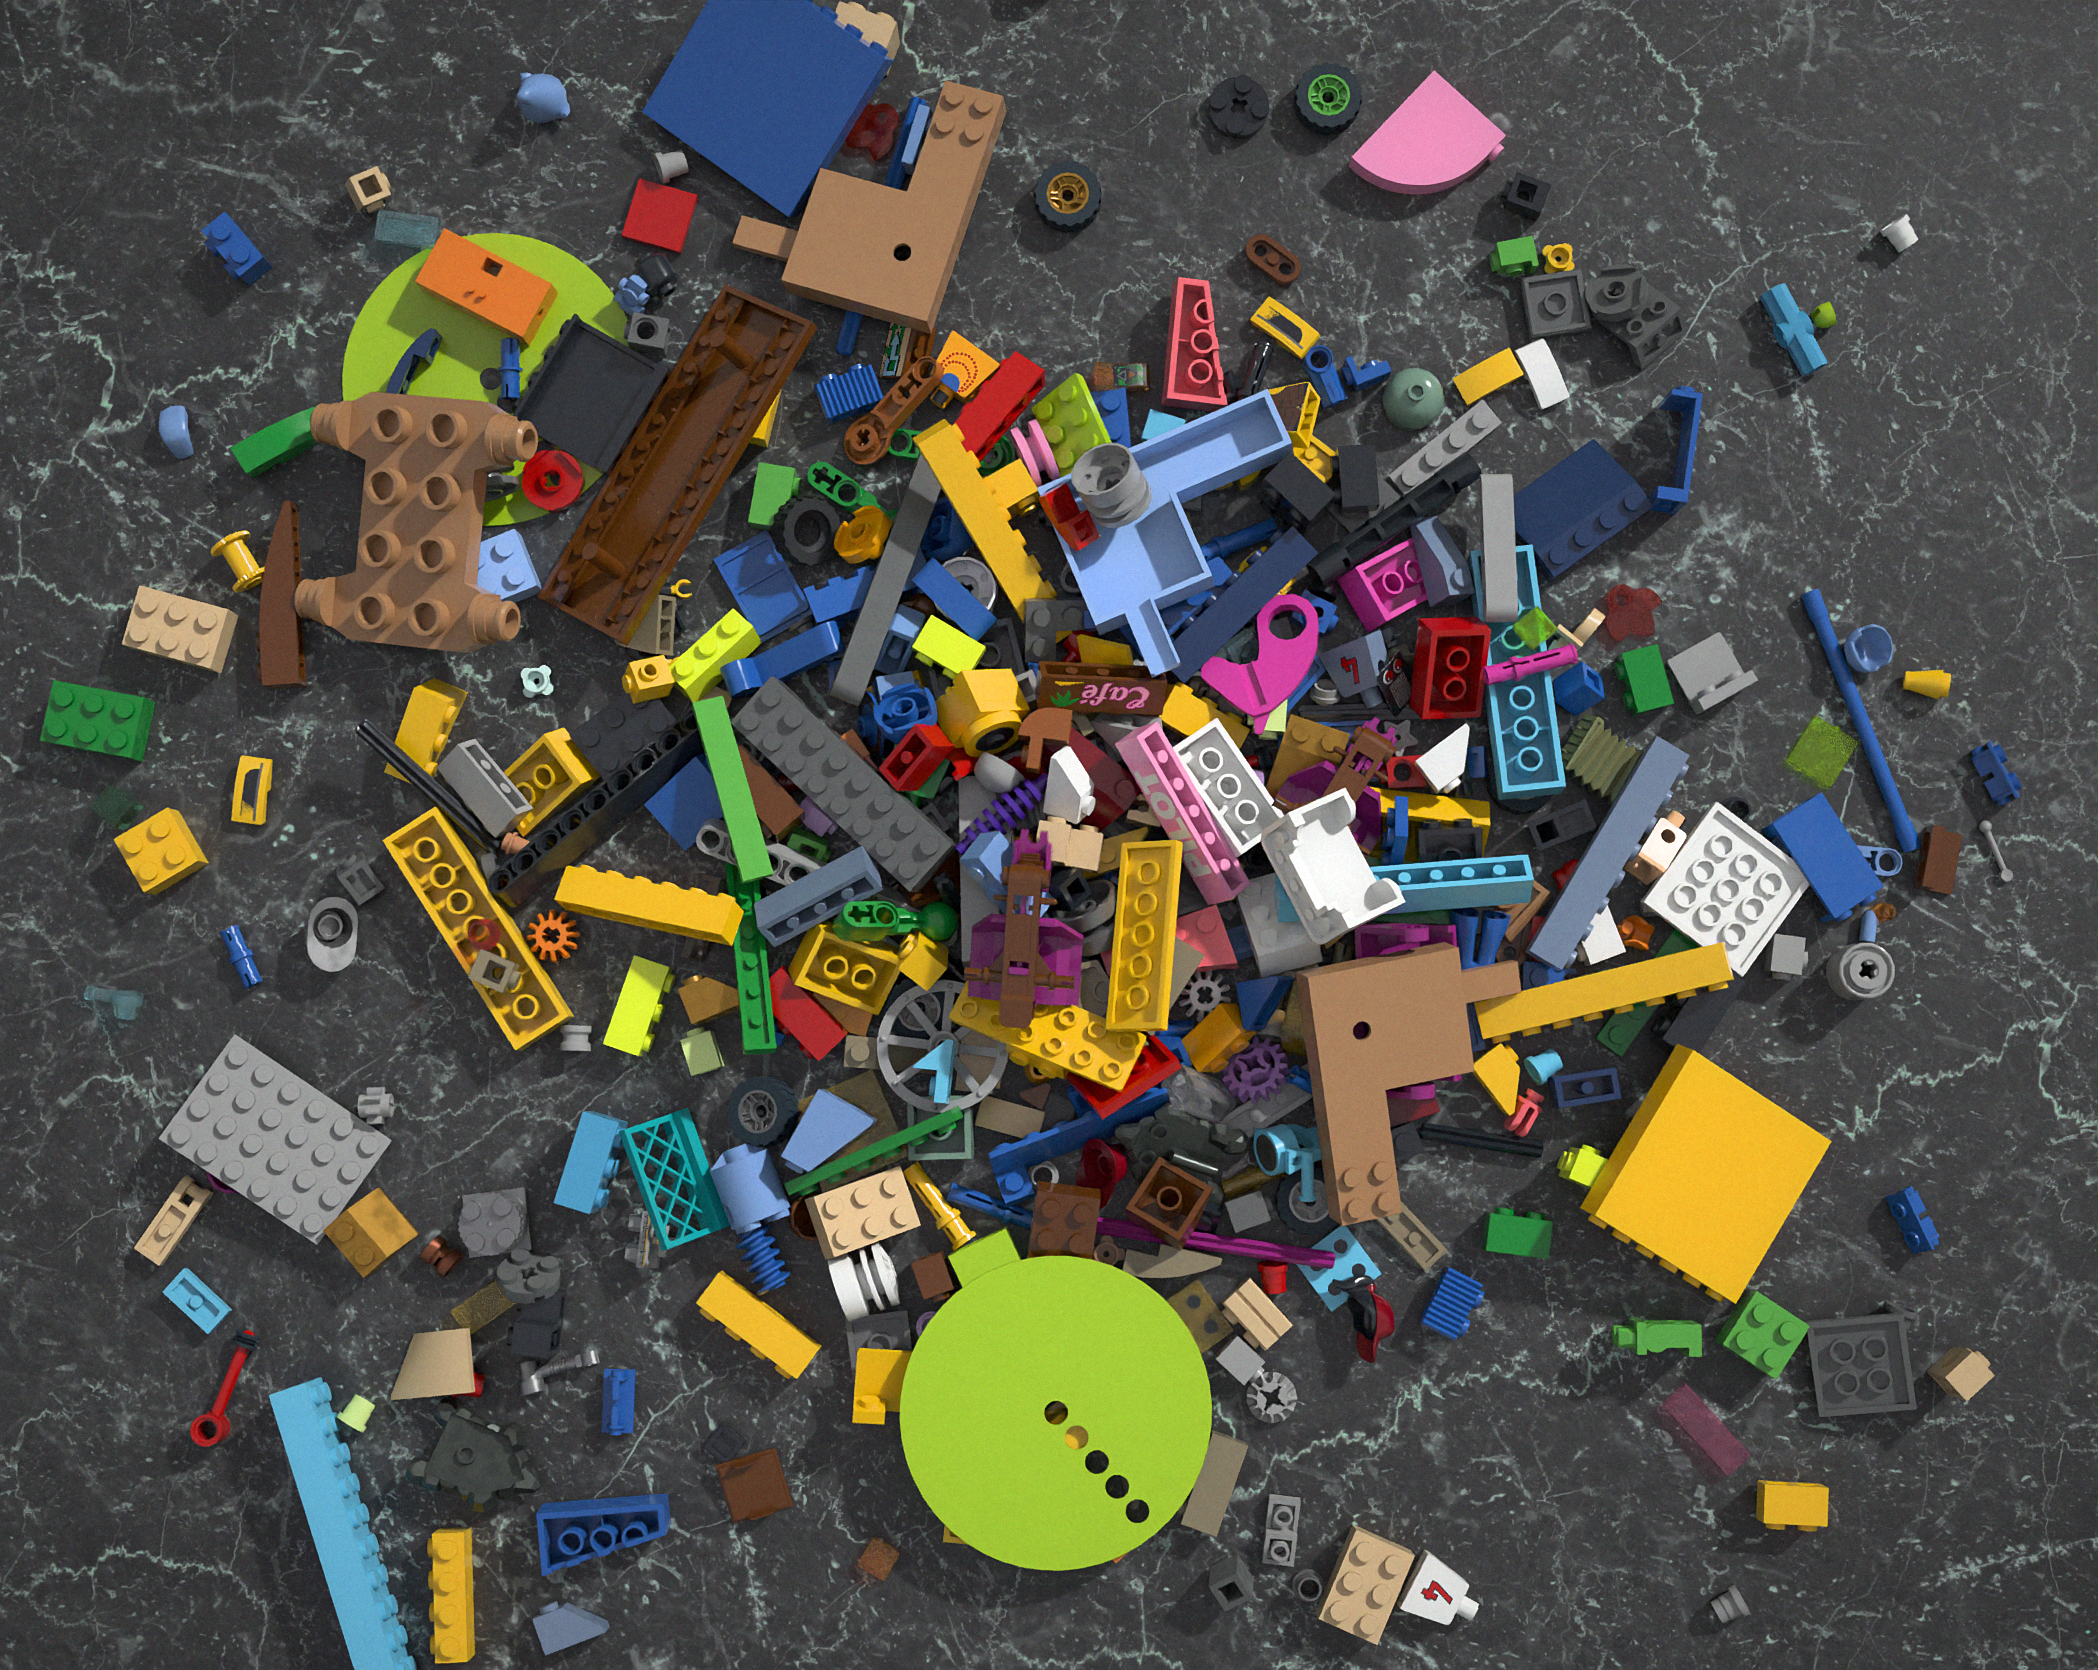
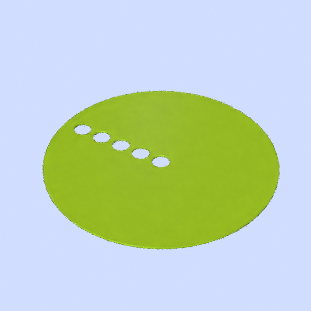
M485 233L462 236L464 239L550 282L558 293L530 346L520 342V367L523 368V372L520 373V397L523 398L528 391V381L535 371L539 372L545 363L543 358L547 349L551 345L555 346L559 340L561 326L567 319L571 320L574 313L579 315L582 321L629 347L627 339H624V329L628 319L624 311L619 307L620 304L613 300L614 294L600 277L571 254L543 241L514 234ZM434 246L429 247L406 260L392 271L375 289L363 306L349 336L344 356L342 373L343 400L353 401L370 392L386 393L390 378L401 357L417 338L432 328L437 330L443 337L432 365L420 361L407 395L477 400L493 403L498 406L497 402L501 395V385L494 390L485 389L480 383V376L486 369L495 368L498 370V367H501L502 339L512 337L421 290L415 280ZM490 266L487 273L497 277L500 270ZM538 437V442L545 441L542 438ZM554 446V449L556 451H562L561 449ZM574 458L583 472L585 486L581 493L583 494L603 474ZM516 460L514 462L515 469L507 474L518 478L520 488L517 491L500 499L484 503L482 526L521 523L551 513L533 505L523 492L522 472L526 462ZM550 474L546 476L548 483L545 486L548 488L550 486L557 487L552 484Z
M1042 1256L1011 1262L988 1271L957 1291L941 1306L920 1335L906 1368L900 1397V1429L906 1461L921 1495L935 1515L949 1530L978 1551L1005 1563L1036 1570L1063 1571L1102 1564L1126 1554L1155 1535L1174 1516L1194 1487L1208 1450L1212 1425L1211 1391L1206 1367L1194 1338L1177 1312L1162 1296L1133 1275L1109 1264L1073 1256ZM1060 1401L1066 1405L1068 1416L1063 1423L1054 1425L1046 1420L1044 1410L1050 1402ZM1072 1426H1081L1088 1433V1441L1080 1449H1072L1065 1442V1433ZM1094 1450L1104 1452L1109 1460L1107 1469L1099 1474L1091 1473L1085 1466L1086 1456ZM1113 1475H1121L1129 1483V1490L1122 1498H1112L1106 1492L1105 1484ZM1136 1499L1143 1500L1149 1507V1515L1141 1523L1131 1522L1126 1516L1127 1505Z

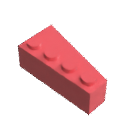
M1178 277L1172 286L1161 406L1214 412L1228 406L1223 387L1222 367H1220L1218 354V338L1214 328L1215 319L1209 281Z
M1216 904L1176 919L1175 936L1205 955L1195 972L1239 968ZM1113 947L1100 953L1109 978Z

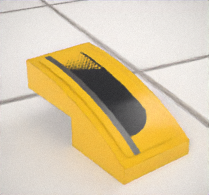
M1271 297L1265 300L1250 319L1253 326L1276 339L1279 346L1301 360L1320 337V334L1309 324Z
M244 755L240 757L234 788L231 821L262 825L266 822L267 792L271 789L272 759Z

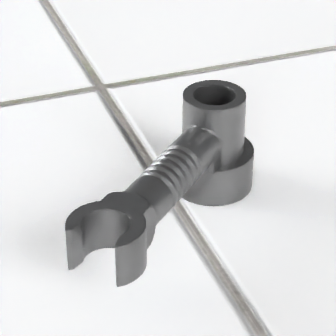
M590 1351L537 1366L536 1360L518 1364L521 1383L518 1385L521 1397L545 1391L544 1377L600 1363L598 1352Z

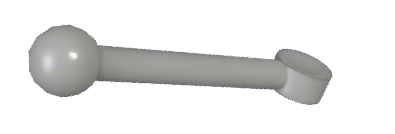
M1982 821L1979 829L1985 833L2000 868L1999 878L2005 882L2010 881L2013 878V873L2004 864L1990 831L1992 825L1988 821Z

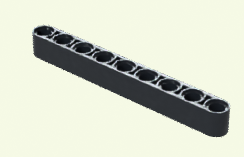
M693 709L684 713L493 872L488 879V890L508 907L519 906L670 781L695 756L702 754L704 748Z

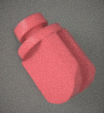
M1530 1088L1526 1091L1528 1095L1526 1099L1518 1095L1515 1112L1508 1116L1504 1123L1505 1129L1509 1131L1515 1130V1135L1520 1138L1527 1135L1537 1116L1543 1111L1537 1104L1538 1102L1542 1103L1545 1097Z

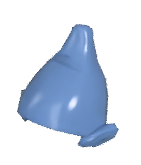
M520 73L521 84L517 93L518 106L526 119L536 123H547L554 119L568 116L570 106L567 102L566 90L558 78L544 73Z

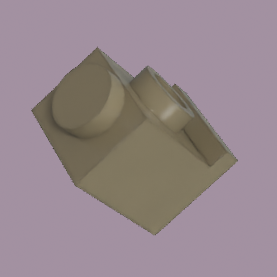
M480 949L468 978L507 994L509 988L515 990L522 973L517 971L520 966L519 964L487 950ZM498 967L504 970L501 979H497L494 976V971Z

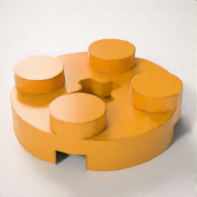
M868 505L852 513L856 517L849 524L844 521L835 535L834 547L839 552V555L849 564L859 563L868 558H878L884 550L883 543L893 524L892 520L878 507Z

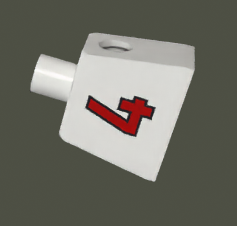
M1425 1549L1397 1601L1400 1609L1445 1625L1451 1623L1455 1613L1471 1621L1479 1606V1603L1465 1596L1469 1584Z

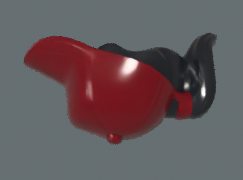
M1355 1275L1344 1280L1333 1279L1332 1284L1336 1289L1348 1293L1347 1304L1354 1318L1353 1328L1357 1331L1356 1344L1358 1353L1365 1361L1375 1363L1379 1341L1394 1333V1311L1390 1303L1377 1294L1372 1277L1368 1275Z

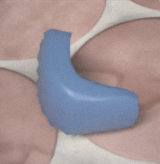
M181 405L170 406L161 411L158 425L164 444L177 458L190 457L194 454L190 440L188 414L185 407Z

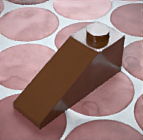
M741 744L738 750L762 834L766 839L772 837L779 843L805 820V812Z

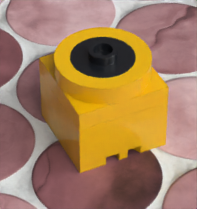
M1011 669L961 670L952 681L955 687H947L945 690L946 694L936 700L938 723L941 730L954 744V748L964 747L966 753L972 757H980L983 752L993 755L1014 744L1019 739L1018 732L1022 724L1021 720L1030 711Z

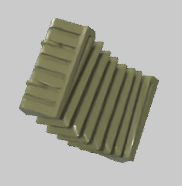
M1584 713L1578 725L1574 726L1575 729L1567 743L1561 749L1564 773L1571 771L1570 780L1579 778V788L1587 785L1588 794L1596 791L1597 800L1607 796L1608 805L1615 801L1643 754V749L1635 751V745L1626 747V739L1618 742V734L1611 736L1612 728L1604 730L1603 719Z

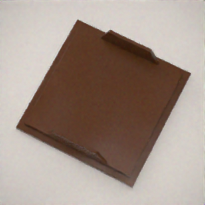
M776 1447L715 1465L733 1524L748 1519L752 1521L772 1515L775 1511L793 1506Z

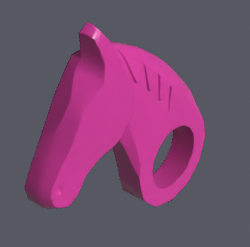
M1295 594L1277 595L1260 610L1257 616L1259 637L1257 661L1239 665L1214 656L1201 668V677L1207 685L1218 692L1237 710L1254 718L1255 734L1258 735L1263 734L1270 712L1290 697L1308 673L1318 649L1319 625L1317 612L1307 599ZM1282 611H1295L1307 621L1305 630L1294 639H1279L1269 630L1271 620Z

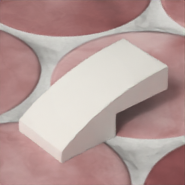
M1543 338L1514 350L1519 365L1525 374L1523 375L1524 379H1527L1530 383L1538 408H1547L1570 397L1553 355Z

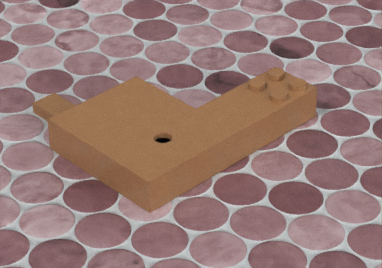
M945 80L907 192L820 168L798 231L742 215L732 242L734 248L787 262L781 281L786 292L789 294L931 334L1007 112L1004 97ZM899 246H907L911 249V256L905 261H899L894 257V251Z
M1442 942L1296 971L1329 1217L1341 1226L1402 1213L1385 1090L1474 1072L1466 1003L1520 993L1521 985L1518 962L1515 960L1461 970L1459 948ZM1358 1022H1366L1369 1027L1367 1036L1363 1039H1356L1353 1035L1354 1026Z

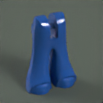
M1469 907L1450 909L1451 924H1456L1457 947L1459 948L1461 970L1495 963L1500 943L1510 924V914L1496 910L1483 911L1479 950L1477 956L1473 958L1480 914L1478 910Z

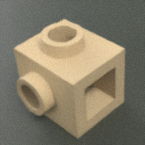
M378 166L349 177L345 183L358 212L367 209L368 213H372L385 207L384 201L391 195L390 183L386 175L380 173Z

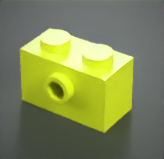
M933 615L930 616L912 646L913 651L917 652L916 659L930 667L933 663L944 668L942 674L951 680H954L961 670H974L986 651L984 645Z
M1584 1144L1582 1148L1570 1147L1568 1152L1563 1151L1557 1164V1168L1560 1169L1558 1176L1591 1189L1608 1159L1599 1156L1601 1151Z

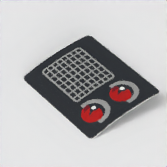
M1400 650L1397 651L1381 673L1376 676V680L1394 717H1397L1409 704L1412 676Z

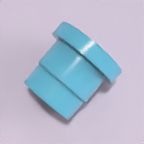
M1551 1048L1535 1057L1529 1056L1524 1059L1527 1073L1539 1086L1547 1083V1078L1563 1068L1560 1057Z

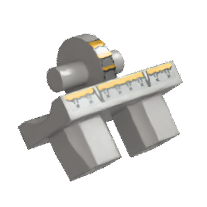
M642 1211V1213L630 1214L629 1231L640 1232L639 1244H627L625 1260L636 1263V1268H659L660 1257H666L667 1250L661 1251L648 1212ZM666 1226V1232L668 1236L670 1226Z

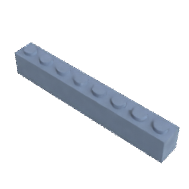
M1658 736L1650 740L1526 948L1525 953L1555 971H1561L1564 967L1568 969L1572 965L1578 954L1574 951L1580 940L1585 942L1594 927L1590 924L1596 913L1601 915L1609 903L1610 899L1606 895L1612 886L1617 888L1624 878L1626 872L1622 868L1627 860L1632 862L1641 849V845L1638 842L1643 833L1648 835L1655 826L1657 818L1654 815L1659 806L1664 808L1671 799L1673 792L1669 789L1675 779L1680 781L1687 772L1689 765L1686 764V761L1690 756L1689 754Z

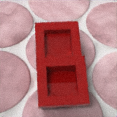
M1067 483L1060 484L1038 497L1054 527L1075 551L1081 550L1100 538L1088 509L1079 510Z

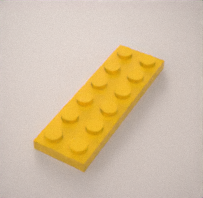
M1178 840L1122 843L1105 1028L1111 1032L1167 1031L1183 843Z

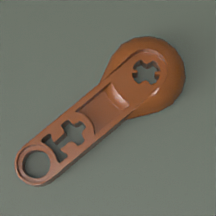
M930 356L919 358L869 414L851 424L844 438V451L849 460L858 465L868 466L877 463L885 456L889 450L892 435L942 380L944 370L938 361ZM928 365H934L933 374L929 378L923 379L922 372L924 368ZM917 380L922 385L918 387V385L915 384L914 381ZM907 390L911 394V396L908 399H906V396L904 395V393ZM865 436H868L870 441L865 445L863 439Z

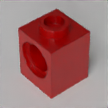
M1423 755L1391 757L1388 763H1383L1378 770L1388 777V781L1383 782L1379 779V783L1385 784V789L1390 790L1424 788L1426 786L1425 778L1414 765L1415 761ZM1400 765L1407 768L1409 772L1408 780H1397L1393 774L1394 767Z

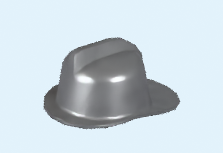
M327 897L319 901L311 910L308 919V956L314 965L324 971H340L347 967L355 956L358 917L355 908L346 899Z

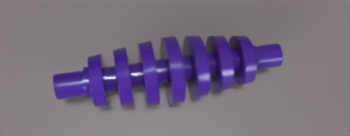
M1044 772L1035 781H1030L1028 778L1022 781L1026 786L1023 791L1016 785L1012 789L1016 794L1013 799L1007 792L1002 794L1001 797L1007 803L1003 807L994 799L991 805L997 812L992 815L985 808L982 813L987 820L982 823L976 817L973 822L978 828L972 831L968 826L964 830L967 834L966 838L955 846L960 854L964 855L980 833L993 832L996 829V831H1000L1002 835H1005L1007 832L1001 826L1004 822L1013 830L1017 824L1011 816L1016 814L1022 821L1026 815L1021 808L1025 805L1031 812L1035 806L1030 800L1035 797L1040 802L1043 799L1041 793L1047 787L1048 775Z

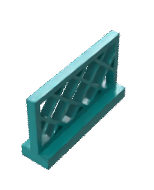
M688 1108L619 1131L661 1251L730 1226ZM660 1124H663L666 1131L667 1142L656 1136ZM637 1133L646 1138L643 1150L635 1146L631 1134ZM653 1143L664 1149L660 1161L649 1155ZM670 1154L675 1156L679 1167L677 1172L666 1165ZM646 1162L657 1168L653 1180L645 1174L644 1167ZM663 1173L674 1179L671 1191L660 1185ZM681 1184L685 1185L687 1189L688 1201L677 1195ZM657 1192L668 1198L664 1210L657 1207L655 1202ZM674 1202L685 1208L682 1220L671 1215ZM692 1213L697 1217L701 1228L699 1231L688 1225ZM668 1222L679 1228L673 1241L669 1240L666 1232Z

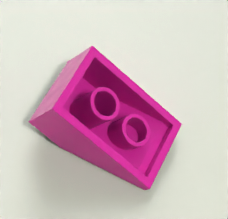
M1413 538L1355 567L1337 579L1367 633L1428 600Z

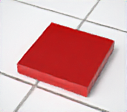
M639 178L623 228L622 237L681 255L698 196Z

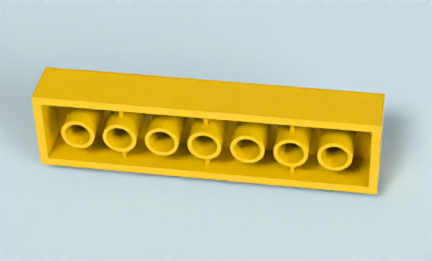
M434 807L382 840L468 976L480 949L487 950L520 965L517 970L522 973L520 981L515 990L509 988L507 994L471 980L516 1051H523L560 1027V1025L574 1018L573 1013L538 958L531 952V947L501 900L488 890V881L446 814L438 807ZM501 967L496 968L494 971L495 978L501 979L503 977L504 970Z

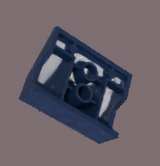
M1592 439L1513 496L1515 539L1524 545H1533L1534 558L1541 566L1546 581L1550 583L1647 514L1654 505L1638 483L1595 439Z

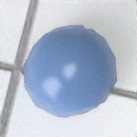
M1871 624L1857 628L1848 635L1844 644V652L1847 662L1855 671L1869 673L1878 671L1880 667L1891 662L1893 645L1891 637L1885 628Z

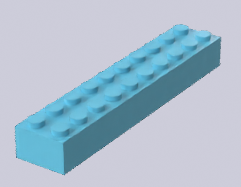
M318 1377L269 1395L354 1670H417L415 1659L412 1655H408L405 1645L408 1643L406 1630L403 1625L399 1626L397 1620L398 1605L396 1598L393 1594H389L386 1585L389 1581L387 1569L384 1564H380L376 1553L379 1552L378 1540L375 1534H370L367 1524L370 1520L368 1509L364 1503L361 1504L358 1491H360L358 1477L355 1473H351L348 1461L351 1459L350 1451L345 1442L342 1443L338 1432L341 1430L340 1419L336 1417V1412L332 1413L329 1403L332 1395L326 1382L323 1383L322 1377Z

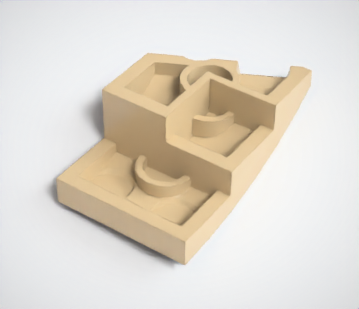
M470 1328L414 1334L393 1388L391 1400L475 1392Z

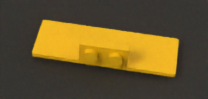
M969 980L966 981L949 1014L950 1021L1004 1043L1010 1060L1018 1065L1027 1066L1029 1064L1038 1068V1071L1046 1077L1055 1078L1057 1076L1064 1080L1070 1071L1117 1092L1123 1090L1147 1041L1146 1035L1137 1031L1111 1032L1106 1030V1018L1075 1005L1038 1004L1035 1008L1034 1019L1029 1027H1005L999 1022L1000 1001L968 997Z

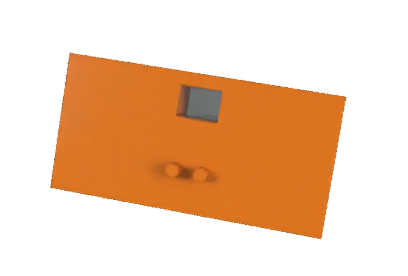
M445 228L415 280L423 292L512 338L519 339L520 342L527 346H530L558 295L550 282Z

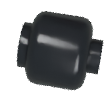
M651 251L641 256L635 262L634 266L636 268L633 275L640 276L648 284L645 293L649 297L660 296L661 299H664L676 290L675 284L679 274L665 254H655L654 251Z

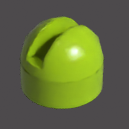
M1829 301L1814 308L1811 318L1817 327L1828 328L1837 324L1835 312Z

